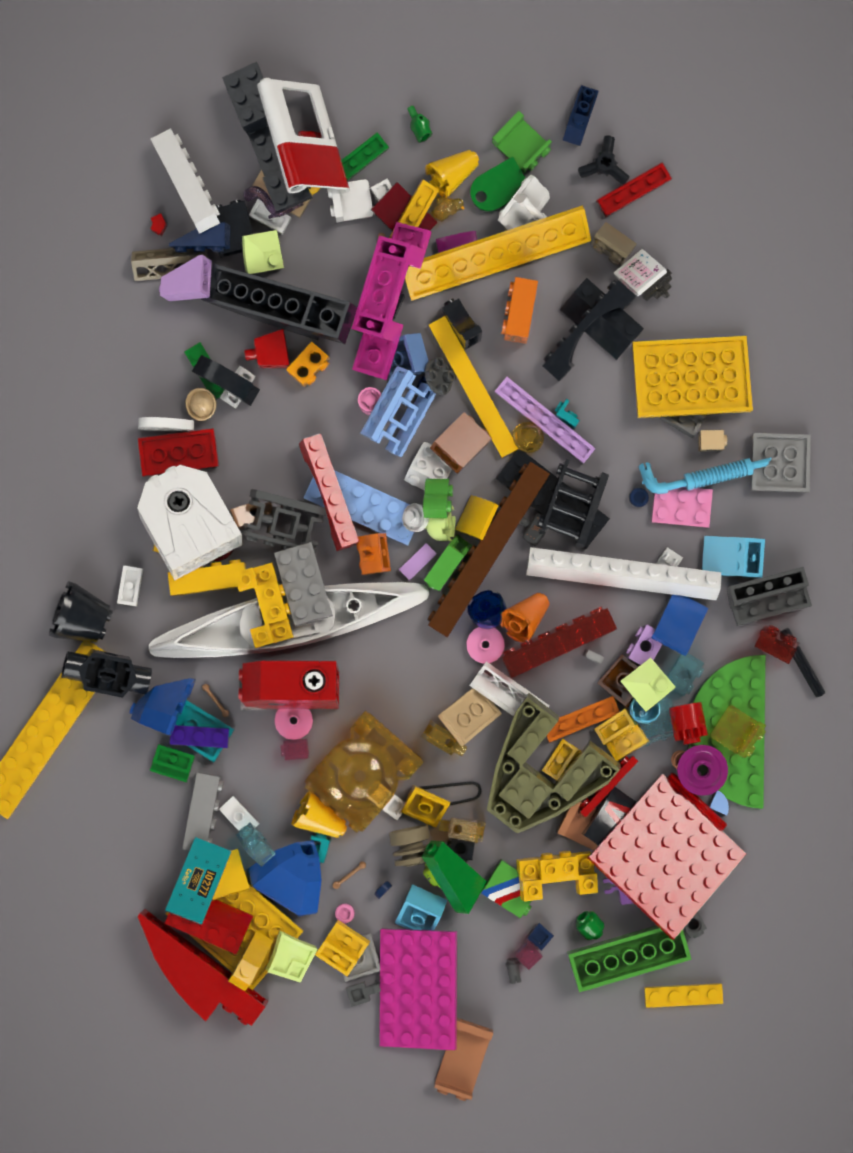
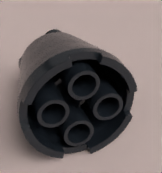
M68 581L66 584L68 590L63 592L59 599L52 619L54 629L50 628L49 636L59 639L97 642L98 639L103 640L106 633L105 623L110 621L113 611L109 610L110 606L78 584Z

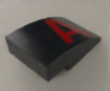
M614 787L599 805L582 834L599 845L633 807L636 801Z

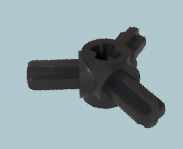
M610 135L604 136L602 151L598 153V157L594 158L592 163L578 168L581 178L598 173V175L605 174L606 176L610 174L622 185L629 180L630 176L617 166L618 162L615 161V154H613L615 137ZM602 161L609 163L608 167L605 164L602 165Z

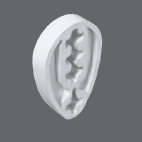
M142 417L138 418V429L173 432L194 431V421L176 418Z

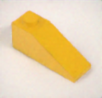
M256 931L228 982L246 991L259 970L273 940Z

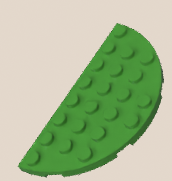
M753 655L734 660L719 668L703 683L693 703L702 702L708 735L701 736V742L688 744L689 748L696 745H709L719 750L727 761L728 776L724 785L718 791L732 802L763 809L766 655ZM703 764L697 768L701 775L707 771L706 765Z

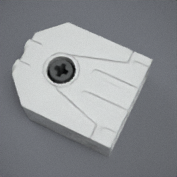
M183 465L171 466L165 470V473L159 476L154 475L145 483L137 507L140 520L174 580L243 545L242 534L207 472Z

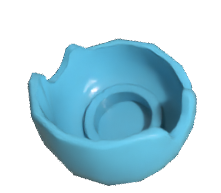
M634 698L630 703V715L638 723L648 724L655 721L660 715V703H657L647 712L643 710Z

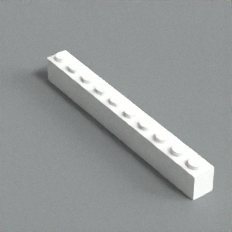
M530 547L526 575L709 600H717L721 589V572L532 547Z

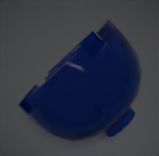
M492 590L476 594L472 598V603L468 604V615L473 623L480 628H496L502 622L501 613L507 609L503 597L500 593H493Z

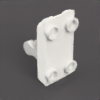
M530 175L522 181L521 187L505 209L500 211L498 221L507 230L546 218L547 216L541 213V211L550 199L549 191L535 176Z

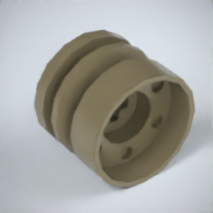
M428 825L389 832L391 846H400V850L393 852V856H402V858L394 860L395 866L408 867L425 863L422 855L427 844L423 845L422 841L430 838Z

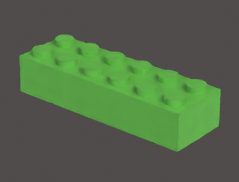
M657 925L567 951L579 992L692 960L683 930L672 940Z

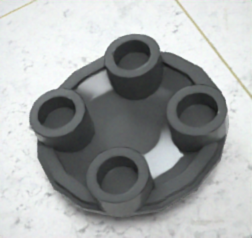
M442 357L430 359L425 368V378L430 389L438 395L447 394L451 390L452 382L456 379L454 371L449 369Z

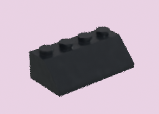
M586 278L561 307L560 311L579 325L583 320L581 316L588 309L592 310L596 306L594 302L601 294L604 296L606 294ZM616 308L597 318L587 328L585 333L617 360L641 334L644 328L624 310Z

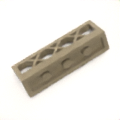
M173 248L132 252L131 264L134 281L161 279L162 276L176 269L174 267L178 263L185 264L198 255H204L208 258L209 251L205 249V252H194V249H187V252H175ZM164 265L168 269L160 273L156 270V267ZM137 267H145L149 271L146 274L138 275Z

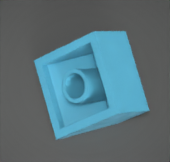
M412 884L395 924L406 929L435 930L447 900Z

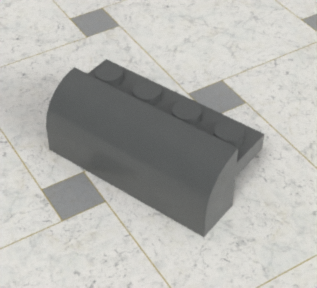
M804 567L729 586L727 588L728 601L736 625L740 626L811 607L812 604L807 590L809 583Z

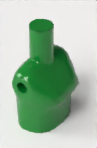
M414 106L408 107L407 110L412 118L410 128L417 141L421 143L428 140L433 134L430 129L429 119L422 114H418Z

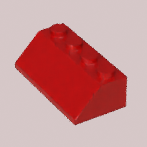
M216 899L211 901L202 925L170 912L165 924L237 954L254 915Z

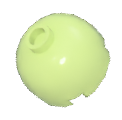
M448 512L447 518H429L425 528L430 537L435 540L452 541L450 537L455 535L456 517L452 516L451 512Z

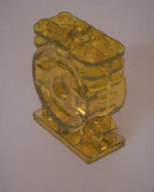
M367 710L350 728L351 738L338 743L304 780L306 783L304 787L312 794L316 792L321 796L319 800L327 807L331 805L335 809L334 813L340 819L346 818L350 822L348 826L356 833L358 831L363 832L388 804L396 792L399 780L410 779L424 763L421 757ZM373 728L386 739L384 746L375 740L365 738ZM354 731L361 737L355 738ZM389 745H393L403 755H406L397 766L392 754L387 749ZM347 747L351 752L366 751L375 755L383 764L385 782L391 786V789L389 790L381 783L382 770L373 757L366 754L350 756L342 748ZM332 762L339 769V784L348 795L355 798L370 796L377 803L373 805L369 800L354 801L345 797L336 785L335 770L330 767V763ZM359 770L363 771L366 775L363 781H358L355 778V773ZM398 771L403 773L405 776H398Z

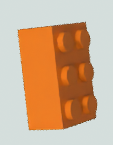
M515 277V281L510 282L508 297H511V301H507L505 315L508 316V320L504 319L501 334L505 335L504 340L527 343L538 281Z

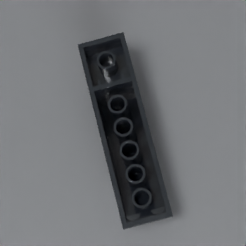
M213 264L211 269L210 297L201 298L202 301L315 340L321 337L345 344L357 311V307L349 301Z

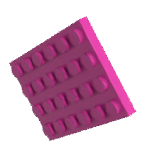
M380 929V1046L456 1050L457 931Z

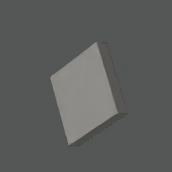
M371 933L362 935L370 943L349 975L345 976L343 974L345 982L381 970Z

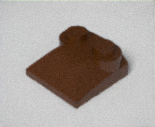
M622 654L597 684L618 700L620 704L628 708L633 700V696L624 687L621 680L636 670L638 666Z

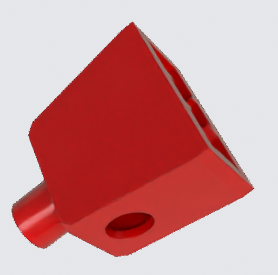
M283 329L255 338V348L244 350L246 361L257 359L259 368H288L290 366Z

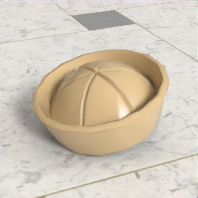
M195 388L187 395L185 401L186 410L193 419L205 421L215 413L217 400L209 390Z

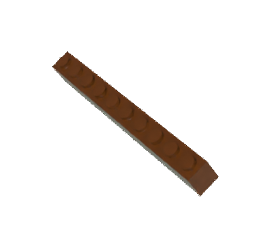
M532 462L528 465H523L519 472L522 476L518 481L514 480L509 490L512 492L508 498L504 496L499 504L501 509L498 514L495 513L483 540L480 541L478 546L473 545L468 553L471 556L467 563L463 561L458 569L460 575L457 579L453 577L448 585L450 591L447 595L443 594L437 603L440 607L437 611L433 610L427 619L430 621L428 626L447 638L550 473Z

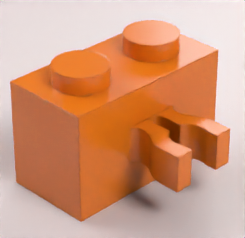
M386 533L358 536L357 550L360 555L359 567L362 575L391 571Z

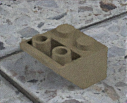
M605 222L595 234L591 245L599 254H606L609 257V261L613 264H620L622 266L635 249L637 243Z

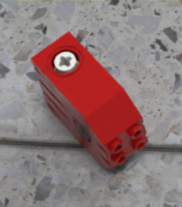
M255 661L243 663V668H239V680L242 682V688H239L238 692L239 700L245 707L263 709H339L340 671L336 661Z

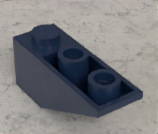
M581 85L563 141L581 146L599 93L598 90Z
M225 222L219 223L200 234L196 228L169 243V247L175 249V252H187V249H194V252H205V249H212L213 252H224V249H230V225Z

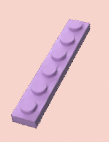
M506 377L495 390L497 395L582 464L585 463L596 449L510 378Z

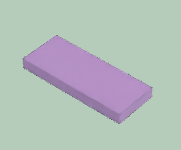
M426 543L399 570L410 581L437 553Z

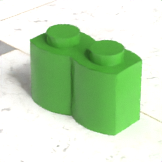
M426 479L423 500L424 518H447L448 512H452V501H449V498L453 497V485H450L449 479Z

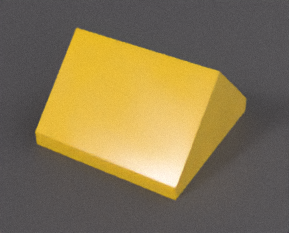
M413 785L401 812L436 828L451 802Z

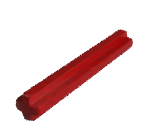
M674 773L667 777L668 781L718 830L723 831L726 828L727 824L696 794L685 789Z

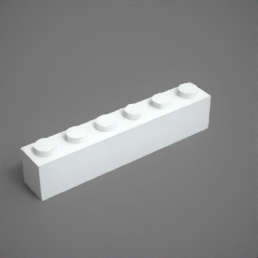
M170 128L151 138L199 234L219 224L217 216L220 213L215 204H210L212 198L208 190L203 191L202 187L205 185L201 177L195 176L197 169L193 162H188L187 159L190 156L186 148L181 149L180 145L183 143L179 135H174Z

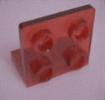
M765 625L761 629L760 636L754 647L789 664L800 644L797 642V638L790 634L784 635L780 633V629L773 625H769V627Z

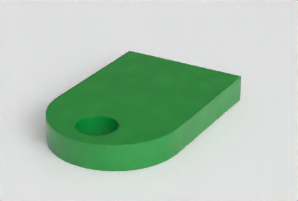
M513 156L481 174L473 181L470 195L472 202L478 209L485 212L499 210L510 202L521 187L522 181L526 178ZM477 193H485L487 196L486 200L478 202L476 200Z

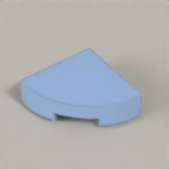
M720 791L715 792L709 807L727 816L729 810L728 801Z

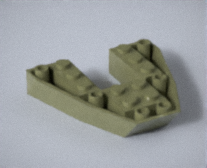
M530 693L527 694L513 717L495 767L487 811L517 834L563 813L606 786L620 770V763L592 741L586 744L555 784L526 763L527 759L559 720V716Z

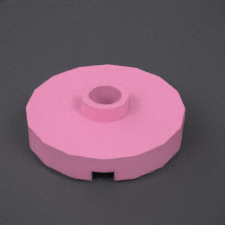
M480 626L474 629L469 634L466 642L470 657L482 664L498 660L505 647L502 634L491 626ZM483 641L489 642L488 648L482 647Z
M278 709L274 721L280 735L286 739L296 740L303 738L309 733L312 728L313 717L309 709ZM292 717L297 718L296 724H291L290 719Z

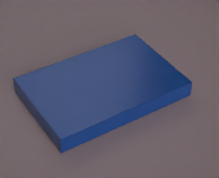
M671 595L651 638L686 656L708 608L689 597Z

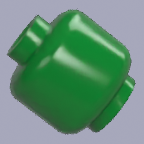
M584 911L577 917L576 929L586 940H597L603 935L604 922L595 912Z

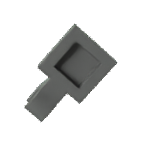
M364 981L346 987L351 1007L369 1002L371 1000L369 995L381 992L380 982L366 987Z

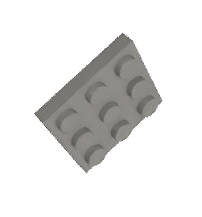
M753 433L752 462L770 457L772 459L768 466L753 470V475H751V491L810 492L811 435Z

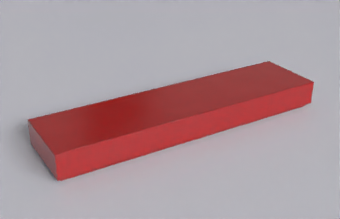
M662 162L599 198L596 202L605 217H608L669 182L672 178Z

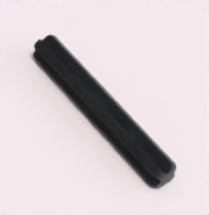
M783 629L779 634L815 697L824 695L825 690L790 629Z

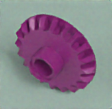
M693 746L687 749L678 761V778L683 787L693 794H713L724 785L727 779V761L723 754L712 746ZM706 765V773L699 775L697 772L698 766Z

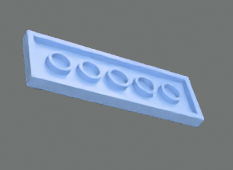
M334 470L352 521L378 533H386L387 537L408 546L414 532L406 529L402 517L405 508L410 504ZM313 476L304 499L325 508Z

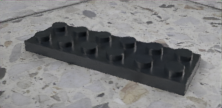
M519 448L496 479L509 489L513 481H518L522 476L519 472L523 465H528L530 462L550 473L530 505L545 516L558 478ZM562 482V486L570 488L568 485ZM558 492L555 503L581 513L583 511L587 512L588 505H586V502ZM598 509L584 546L585 549L588 548L610 519ZM554 510L551 512L550 521L576 531L581 529L582 523H580V520Z

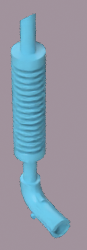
M772 457L751 462L750 458H746L743 461L732 462V464H722L721 467L718 465L717 467L706 468V470L695 471V473L684 474V479L670 483H658L657 478H654L650 463L646 462V467L642 463L638 468L642 475V484H645L649 491L656 494H665L669 490L685 486L689 491L694 488H701V485L705 487V485L709 486V484H716V482H724L727 479L733 480L738 477L753 475L754 469L768 466Z

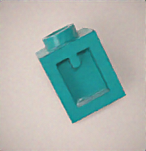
M566 399L564 403L560 401L554 410L558 412L556 417L569 427L575 429L580 421L577 419L578 416L570 410L568 412L564 410L570 400Z
M312 834L311 840L321 842V845L317 844L316 849L320 862L324 863L331 839L327 838V835Z

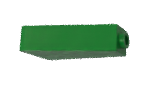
M430 841L422 855L424 862L454 911L469 914L487 881L443 841Z

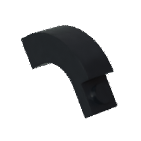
M203 355L199 357L192 370L193 373L202 379L229 392L249 406L252 405L260 391L259 388L247 379Z

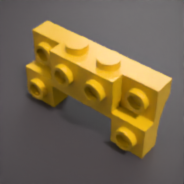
M273 563L235 572L234 576L239 592L255 589L265 625L250 629L255 648L294 638L288 615L291 614L288 603L284 604L282 597L285 595L283 584L279 585Z
M560 851L559 855L542 853L541 857L516 859L521 900L543 899L542 884L575 880L576 893L579 895L598 893L597 873L594 871V864L588 859L592 852L571 853V851Z

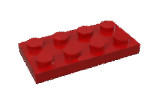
M214 428L138 438L143 477L161 475L171 466L183 465L197 470L219 467Z

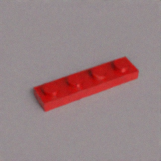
M625 756L620 761V770L606 786L593 793L594 795L590 799L586 798L579 807L581 809L578 812L583 817H587L637 764L638 760L634 756L629 758Z

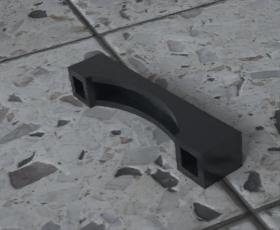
M622 278L618 281L614 279L607 287L609 291L606 295L601 294L595 300L596 306L592 310L588 309L581 316L583 318L582 322L579 325L575 323L569 330L571 334L566 339L563 337L556 344L558 349L554 353L550 351L543 359L545 363L542 366L558 381L562 380L575 366L572 363L574 351L587 328L608 311L616 308L626 309L638 295Z

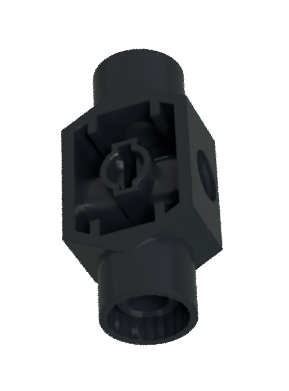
M91 649L86 655L67 651L61 677L82 682V686L86 691L123 698L128 691L147 694L152 668L133 665L129 656Z

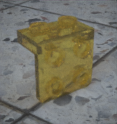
M730 705L710 736L735 754L746 758L747 756L750 757L756 748L754 744L757 739L761 740L764 736L766 725Z

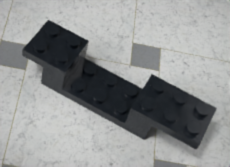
M254 62L222 77L241 126L249 136L265 176L263 181L274 208L279 214L313 197L309 190L311 187H307L297 193L287 192L257 88L258 83L264 77L259 64Z

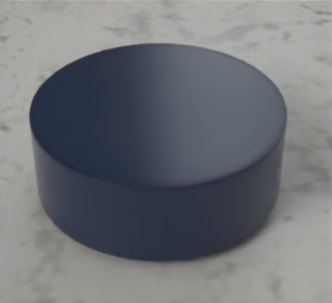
M636 488L629 495V501L634 507H643L649 500V495L643 488Z
M386 881L375 891L374 895L380 899L392 885L389 881Z

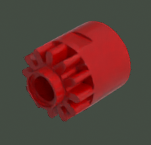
M702 702L669 708L675 741L683 740L684 745L701 742L700 737L708 735Z

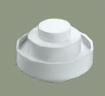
M412 503L405 508L402 521L409 531L420 532L427 526L429 518H424L422 504Z

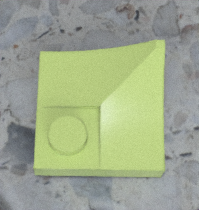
M277 230L242 236L246 273L254 274L284 268Z
M651 657L621 680V683L645 712L649 711L676 688Z
M279 931L273 953L265 969L269 973L301 982L318 949L315 945Z

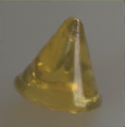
M532 422L520 423L513 431V441L521 451L533 453L542 447L544 441L543 432Z

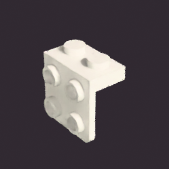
M368 180L348 182L350 188L348 193H345L344 189L327 188L328 197L333 198L334 204L330 205L331 216L336 217L337 223L373 216V212L370 210L372 208Z
M427 442L421 445L404 481L424 491L426 479H447L452 471L430 449L431 444Z

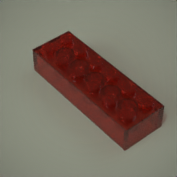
M601 606L590 611L591 615L586 618L584 615L573 619V624L569 626L567 623L556 627V632L552 634L547 631L538 635L539 640L533 642L530 639L521 643V648L517 650L512 647L504 651V656L500 658L509 677L513 678L617 630L608 608L603 609Z

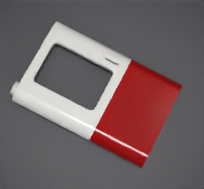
M271 78L261 79L257 88L287 192L297 193L307 187L344 189L345 193H348L350 191L320 86ZM282 89L307 92L310 95L322 138L297 136L295 134Z

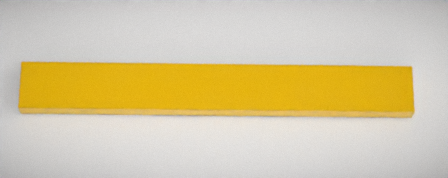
M446 316L429 324L431 332L483 426L492 438L491 440L501 458L518 450V446Z

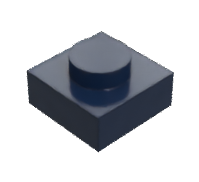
M538 923L527 936V939L542 951L554 935L542 924Z

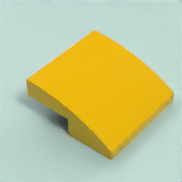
M471 495L455 530L483 540L499 505Z
M626 708L594 728L603 745L607 746L617 762L649 742L639 724L632 718Z
M562 739L542 771L553 779L558 780L581 750Z
M238 849L231 851L212 900L250 889Z
M338 920L315 955L345 976H348L370 941Z

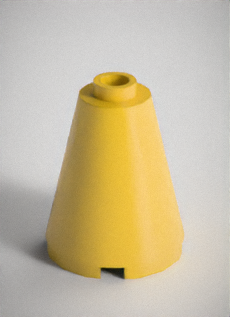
M466 150L428 163L425 167L426 175L430 174L432 178L429 181L430 184L439 189L438 194L441 197L445 195V198H447L478 167L479 157L474 151Z
M308 791L299 803L301 806L298 810L296 809L293 815L291 825L295 828L335 838L343 836L347 829L346 821L314 793Z

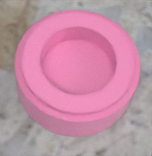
M347 903L340 904L335 911L336 919L344 924L351 922L355 915L354 908Z

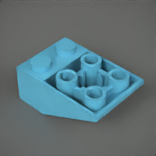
M704 536L702 570L721 572V576L762 578L765 539Z

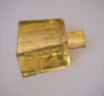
M430 720L421 735L426 741L450 755L456 753L462 757L467 750V746L463 745L461 747L450 731ZM450 739L449 743L445 744L446 740Z
M452 817L450 821L441 819L439 831L449 832L448 837L478 843L483 841L486 822L460 817ZM458 825H461L462 832L458 831Z

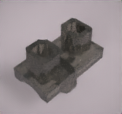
M669 269L666 270V274L642 293L645 301H648L653 295L656 299L661 296L667 299L670 296L668 290L672 287L669 284L672 280V273Z

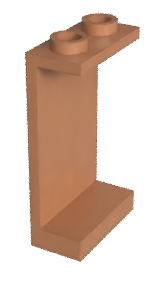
M582 801L567 809L556 832L594 851L598 845L585 837L582 832L591 821L597 809L594 808L587 817H583L578 812L581 809L579 806Z
M457 1018V1049L445 1050L434 1083V1088H437V1092L448 1095V1093L454 1094L457 1099L462 1101L472 1100V1092L489 1041L493 1036L492 1029Z

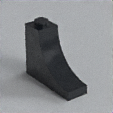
M452 298L445 302L442 312L446 316L463 349L466 350L480 342L482 330L469 316L460 299L454 300Z

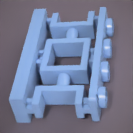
M397 366L360 434L376 443H380L381 439L385 437L389 440L385 449L394 455L402 457L422 419L425 417L436 393L430 390L428 384L421 382L418 389L414 387L412 383L416 376L411 371ZM405 388L409 389L406 396L403 398L401 395L404 392ZM428 391H430V395H429L428 399L425 398V396H426V394L428 393ZM414 395H418L416 401L412 404L411 401ZM402 403L408 408L401 421L398 422L393 417ZM388 421L390 422V425L385 432L383 428ZM396 428H399L400 430L394 438L392 435Z

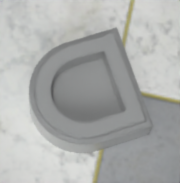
M585 649L583 657L602 664L604 657Z

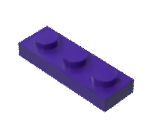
M175 725L173 733L170 735V744L228 748L230 729Z

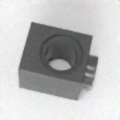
M698 912L693 917L697 919V926L689 928L687 924L684 927L685 932L690 938L692 936L694 938L704 934L703 930L707 929Z

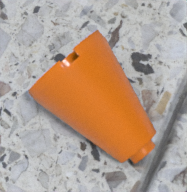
M535 593L507 608L500 614V625L502 628L505 626L508 631L506 634L510 638L521 643L532 638L550 605L547 596Z

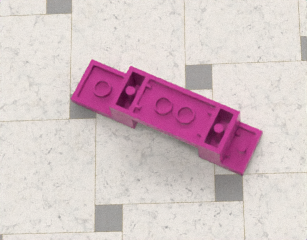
M396 222L392 238L379 236L351 328L363 333L352 370L384 380L388 379L404 326L392 321L408 266L421 269L431 231Z

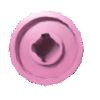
M368 387L363 389L358 395L359 407L366 415L371 414L381 396L379 390Z

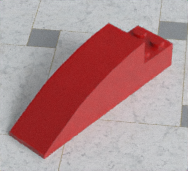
M144 909L139 913L138 919L156 962L165 977L191 1009L203 1020L207 1021L219 1003H221L225 1011L230 1014L233 1012L239 1016L237 1019L241 1023L253 1025L268 1003L266 998L254 989L251 990L248 987L244 991L228 982L232 975L231 972L148 910Z

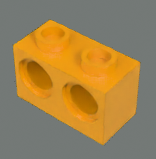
M311 341L286 370L303 387L307 384L310 386L317 378L315 375L320 370L323 372L328 367L330 358ZM312 355H320L321 360L318 363L311 362ZM305 368L308 370V375L300 377L298 376V371Z

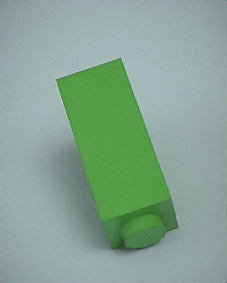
M457 534L424 579L427 585L434 590L440 591L473 545Z

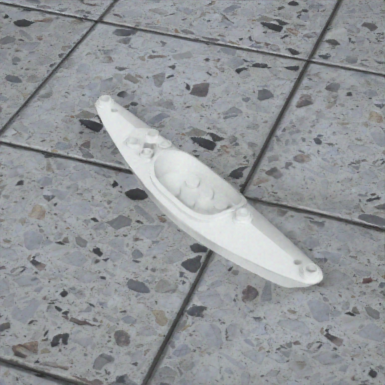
M406 582L326 585L324 587L333 616L295 627L292 614H289L288 618L294 638L259 648L254 646L250 629L265 624L258 599L255 598L208 614L160 635L150 642L149 652L156 657L196 658L265 653L303 646L357 630L408 610L427 600L430 595L429 589L424 584ZM285 593V595L282 596V597H283V600H284V604H285V603H288V600H287V597H286V593ZM351 601H355L357 604H360V607L357 608V611H354L351 608L349 609Z

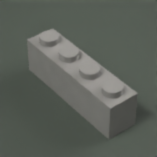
M202 772L197 773L183 850L190 851L195 837L213 843V838H210L211 830H215L217 819H214V813L219 810L220 800H217L218 792L223 790L224 781H221L222 776Z

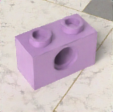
M647 624L644 627L640 626L635 635L637 637L635 644L631 643L626 651L628 654L627 658L639 666L650 657L654 660L662 646L660 642L651 638L655 631L651 626ZM644 640L650 644V648L646 652L640 648V644Z

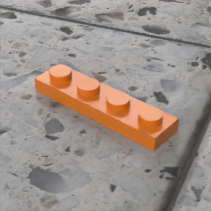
M610 696L559 717L556 725L546 736L548 742L550 743L599 723L619 713L620 711L614 697Z

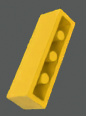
M241 559L231 560L227 565H222V562L210 563V567L203 568L201 566L177 580H174L171 573L168 572L170 595L178 596L237 588L234 573L245 570L246 563H241Z

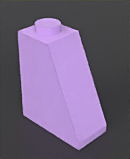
M198 255L162 276L159 286L160 296L168 301L209 298L212 261L204 255Z

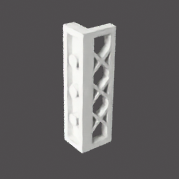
M485 662L469 685L512 716L515 715L516 710L525 699L519 697L517 693L522 694L524 697L530 693L548 708L550 706L488 662ZM485 669L492 673L493 676H489L488 674H486L484 672ZM501 682L506 683L509 687H505Z

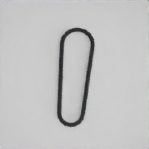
M472 781L420 787L422 789L469 784H474L478 787L476 797L451 802L450 805L473 801L481 795L480 785Z

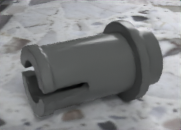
M509 958L507 963H505V966L508 967L510 984H516V981L517 983L521 982L520 961H518V958Z

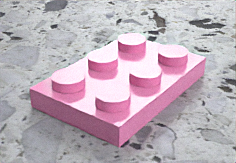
M686 487L669 490L665 494L654 493L651 522L709 528L713 489L694 488L688 491Z

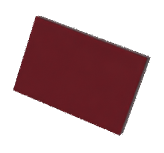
M396 182L370 210L393 231L396 222L400 219L412 196ZM426 212L418 228L430 231L438 222Z

